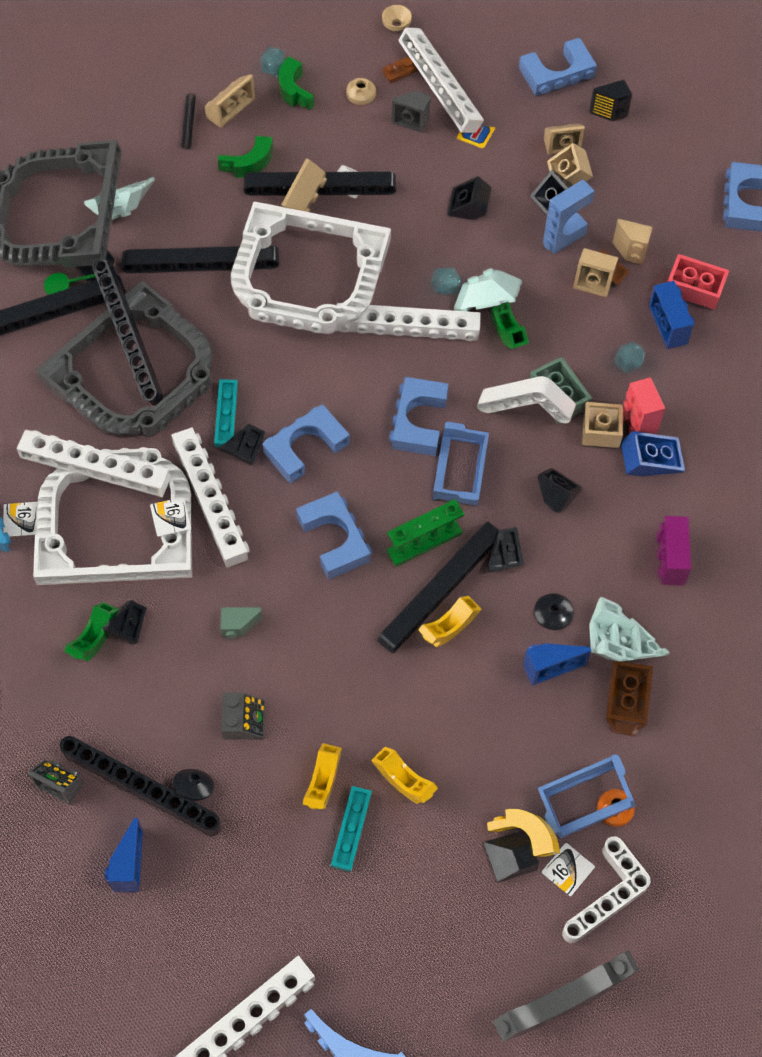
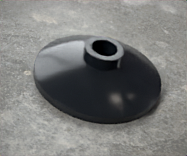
M554 593L542 596L537 601L534 609L535 618L538 623L549 630H560L568 626L572 621L574 613L570 601L566 597ZM556 607L558 610L553 611L551 608Z
M181 770L175 775L173 780L176 792L189 800H204L210 797L214 791L212 778L201 770Z

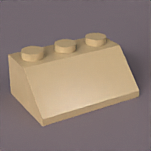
M253 75L239 77L212 101H209L205 106L206 118L221 128L255 99Z
M306 158L281 204L282 207L310 212V204L315 203L319 194L317 191L320 187L323 188L327 181L325 171Z

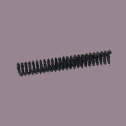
M192 93L186 95L181 147L186 150L191 149L196 95Z

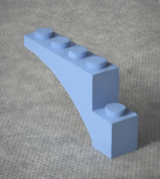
M312 1009L304 1014L307 1020L304 1022L305 1026L311 1033L314 1031L320 1037L317 1040L324 1051L329 1049L333 1057H405L402 1052L399 1054H388L361 1047L334 1032Z

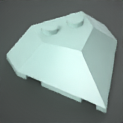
M151 177L147 180L116 189L112 220L120 217L119 215L121 217L131 215L130 211L137 209L140 201L155 181V178ZM98 195L84 201V204L97 215L99 213L98 204H100L101 197Z
M487 269L483 271V275L470 277L467 279L468 282L462 284L454 310L467 312L474 307L477 310L497 306L508 301L509 303L515 302V297L519 293L522 280L500 270Z
M603 597L599 598L589 624L591 653L607 660L620 662L670 654L666 648H660L655 642L656 639L633 618L628 619L622 613L623 608L617 603Z

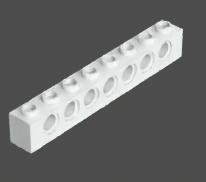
M406 27L398 41L460 132L476 133L484 119L420 28Z
M369 305L366 312L358 319L349 321L347 325L337 327L335 331L478 341L481 313Z
M193 427L172 434L173 445L226 568L248 560L247 553L250 552L246 541H242L241 536L243 534L241 528L234 523V520H236L234 512L227 507L229 505L226 494L222 495L220 491L222 489L221 483L213 475L215 474L212 463L208 464L207 462L209 457L206 449H202L200 446L202 440L199 433L195 434ZM216 510H221L220 513H214ZM222 526H229L226 529H221ZM231 541L236 542L233 545H228V543Z
M25 429L17 446L20 458L163 497L171 478L169 469L163 465H152L144 460H134L126 455H116L111 451L98 450L90 445H80L72 440L65 441L54 435L47 436L36 430L29 431Z
M297 956L175 1057H198L199 1053L203 1050L210 1053L209 1057H227L226 1054L232 1049L236 1051L245 1043L244 1039L247 1036L257 1034L263 1028L261 1025L264 1022L274 1020L280 1014L279 1010L282 1007L292 1005L297 1000L296 996L300 992L306 993L314 986V974L302 959ZM289 979L297 981L296 987L292 989L287 988L285 983ZM277 993L280 995V999L276 1003H271L268 1001L269 995ZM255 1007H260L263 1012L261 1016L253 1017L251 1016V1010ZM236 1022H244L245 1028L241 1032L233 1030ZM219 1036H225L228 1039L227 1043L222 1047L216 1045V1039Z

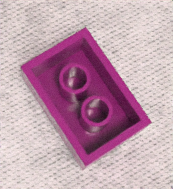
M665 516L663 523L659 525V531L656 533V543H659L660 549H657V560H660L658 578H661V585L684 586L691 571L689 517Z

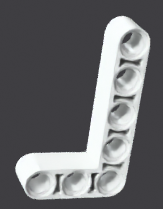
M539 376L483 389L477 408L482 412L492 413L539 403L558 422L569 423L576 404L552 380Z
M618 837L608 838L603 846L602 853L623 881L565 924L562 936L568 943H576L641 896L650 885V876ZM608 845H615L618 852H611ZM621 862H628L631 865V869H624ZM635 879H641L644 882V886H637ZM618 891H625L628 898H620ZM608 903L612 910H603L601 904ZM584 916H593L595 923H587ZM574 927L577 929L578 935H570L567 929Z

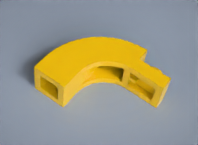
M469 596L460 597L444 616L435 622L423 624L419 631L427 642L439 647L453 639L467 627L482 609Z
M322 743L318 750L313 777L304 796L303 805H307L311 809L326 808L335 781L342 748Z
M385 746L371 760L380 773L400 793L416 804L429 800L438 789L434 782L426 780L413 772L398 753L391 748Z
M520 809L505 810L506 816H498L493 818L494 821L487 822L488 831L494 833L516 828L523 829L530 837L533 854L536 857L542 858L560 854L558 840L553 829L538 815Z

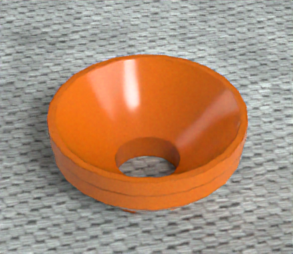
M611 789L603 793L598 800L597 811L610 806L614 799H626L625 791ZM635 807L605 819L603 822L612 827L624 826L634 816Z

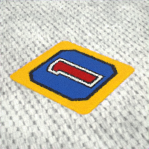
M480 126L476 133L459 132L457 139L484 148L496 127Z

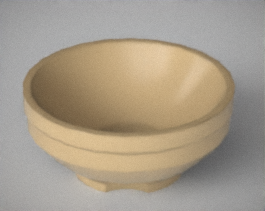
M402 5L389 6L382 13L383 24L389 30L395 32L402 31L411 23V12ZM394 22H400L401 25H400V26H394L392 23H394Z
M357 78L347 85L346 96L350 102L356 105H366L375 99L376 87L368 79ZM359 83H363L366 86L364 88H358L356 85Z

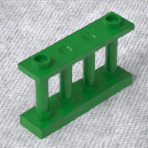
M456 499L387 532L393 546L387 548L386 553L395 567L462 535L463 531L456 520L465 516Z

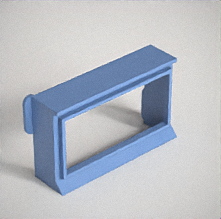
M445 423L432 500L452 501L456 499L459 503L475 505L477 507L489 433L465 429V425L460 423ZM450 440L480 445L472 493L443 489Z
M614 754L609 758L538 788L547 810L545 819L560 839L637 806L623 776L626 771L619 755ZM615 769L627 798L560 826L549 797Z

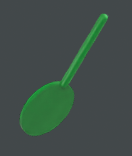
M53 273L46 278L44 290L50 295L68 289L72 282L96 276L91 274L69 279L63 273Z

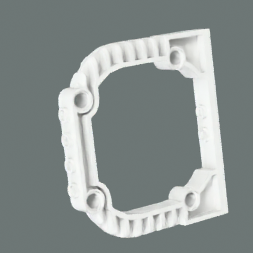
M253 202L243 231V240L231 272L233 291L240 302L248 308L249 316L255 320L309 330L315 333L331 334L337 327L347 325L349 321L358 319L368 309L391 240V228ZM286 225L353 238V244L357 248V265L361 269L355 289L349 299L339 306L324 304L314 309L271 300L266 292L253 289L250 278L260 250L268 248L272 242L271 237L284 231Z
M146 447L139 449L122 448L120 450L102 449V451L108 450L116 455L129 456L134 460H144L152 465H163L169 469L171 478L168 486L171 489V500L184 497L191 524V490L189 482L181 469L171 461L161 457L159 450ZM56 468L53 473L46 477L38 495L37 534L35 535L33 572L36 585L192 578L191 529L161 536L163 546L151 557V564L100 565L98 567L76 568L74 562L66 556L67 548L65 542L58 535L59 502L61 494L70 483L82 482L89 477ZM172 539L176 540L174 543H168ZM60 545L58 548L52 549L53 546Z

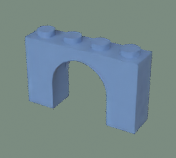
M580 37L564 43L563 55L571 66L564 71L547 69L535 52L520 56L519 70L535 96L595 77L597 65Z
M732 162L730 169L727 168L725 179H728L724 192L727 193V196L724 198L726 210L724 209L723 212L725 227L762 232V207L746 204L737 194L744 189L762 190V165Z
M584 179L550 199L543 245L553 254L586 235L588 223L576 212L593 202L595 191Z
M405 377L404 384L400 383L399 388L401 399H397L396 402L398 414L393 416L392 425L395 428L394 431H390L389 441L392 442V449L436 456L440 431L414 426L407 419V414L417 406L445 409L448 383Z
M323 404L312 408L307 415L297 418L293 424L282 428L278 434L267 438L263 443V453L290 484L305 474V465L291 449L293 442L303 435L318 436L334 453L350 444V434Z
M338 491L296 508V516L304 533L324 524H335L342 527L348 535L346 542L341 547L320 555V564L328 580L369 563L370 554H372L369 544H365L363 541L364 535L362 530L355 525L356 520L353 513H349L346 508L348 505L345 498L340 497Z

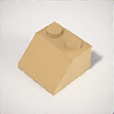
M568 124L545 128L544 142L547 154H558L572 143L582 147L584 125Z
M575 143L570 144L547 161L549 171L554 170L573 185L583 179L587 182L593 177L586 151Z
M618 219L612 243L626 261L643 264L652 227Z
M584 248L578 263L573 288L607 297L618 257Z
M585 402L582 445L619 448L623 437V405Z

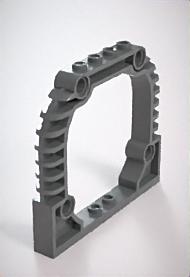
M117 140L77 143L76 148H57V150L51 148L47 149V151L40 149L35 153L31 151L27 153V156L17 158L13 166L9 164L5 170L0 171V259L15 267H37L38 265H58L59 263H62L64 267L91 266L97 258H104L106 260L122 150ZM80 168L84 174L96 172L104 178L103 187L100 190L101 200L100 204H98L97 225L89 226L77 236L72 234L66 235L61 239V242L32 245L11 243V238L6 231L11 198L18 194L23 180L39 172Z
M141 281L125 295L134 320L146 321L147 325L151 328L163 327L184 344L196 357V360L187 368V379L155 407H143L133 415L117 414L106 408L85 390L81 374L75 371L74 358L85 348L91 346L97 338L105 334L114 325L109 310H106L36 369L38 379L66 404H71L98 429L108 434H115L116 436L143 434L151 437L156 435L160 430H164L173 419L178 418L182 411L190 407L200 395H204L212 383L210 371L213 354L208 339L193 324L176 312L171 303L144 281Z

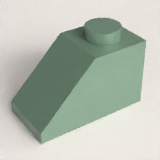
M261 607L221 608L220 630L222 637L235 639L246 634L262 619Z

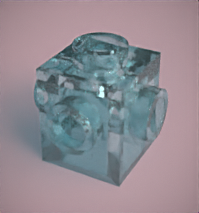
M269 46L261 57L262 72L277 77L282 63L286 60L284 51Z
M436 268L430 283L437 294L456 293L461 283V278L455 268Z
M632 341L628 345L624 344L616 353L614 363L628 374L634 368L638 369L644 363L645 352L641 346Z

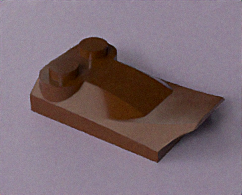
M623 661L612 662L606 720L610 725L612 733L636 736L647 725L653 666Z

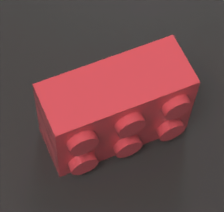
M678 254L668 282L675 281L677 287L681 289L683 300L715 310L729 270Z
M651 377L630 383L623 403V421L627 422L629 434L633 431L657 434L665 406Z

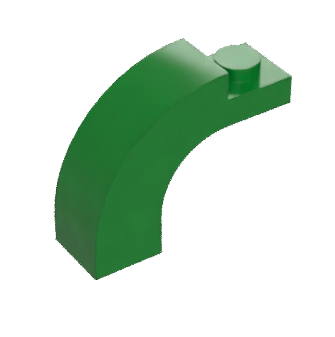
M288 56L279 69L281 96L291 107L299 104L301 107L311 110L314 107V95L295 84L303 75L302 63Z
M256 136L253 149L242 156L218 155L219 171L234 172L235 178H244V175L248 172L262 171L272 158L273 137Z
M509 301L492 306L490 314L502 342L510 349L529 344L525 326L519 325L515 320Z
M103 601L95 605L84 631L77 639L66 644L64 652L70 654L74 659L90 661L99 652L110 633L103 630V627L119 609Z

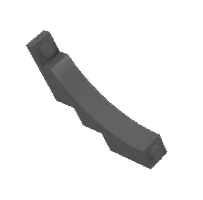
M625 951L611 961L596 967L553 992L504 1013L495 1019L493 1023L502 1041L505 1042L536 1030L548 1021L569 1013L579 1005L597 999L640 970L630 951Z

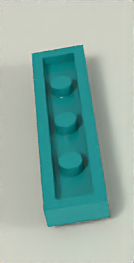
M219 379L215 447H221L234 436L238 380Z
M355 786L351 787L331 862L332 868L352 872L372 795L371 790Z

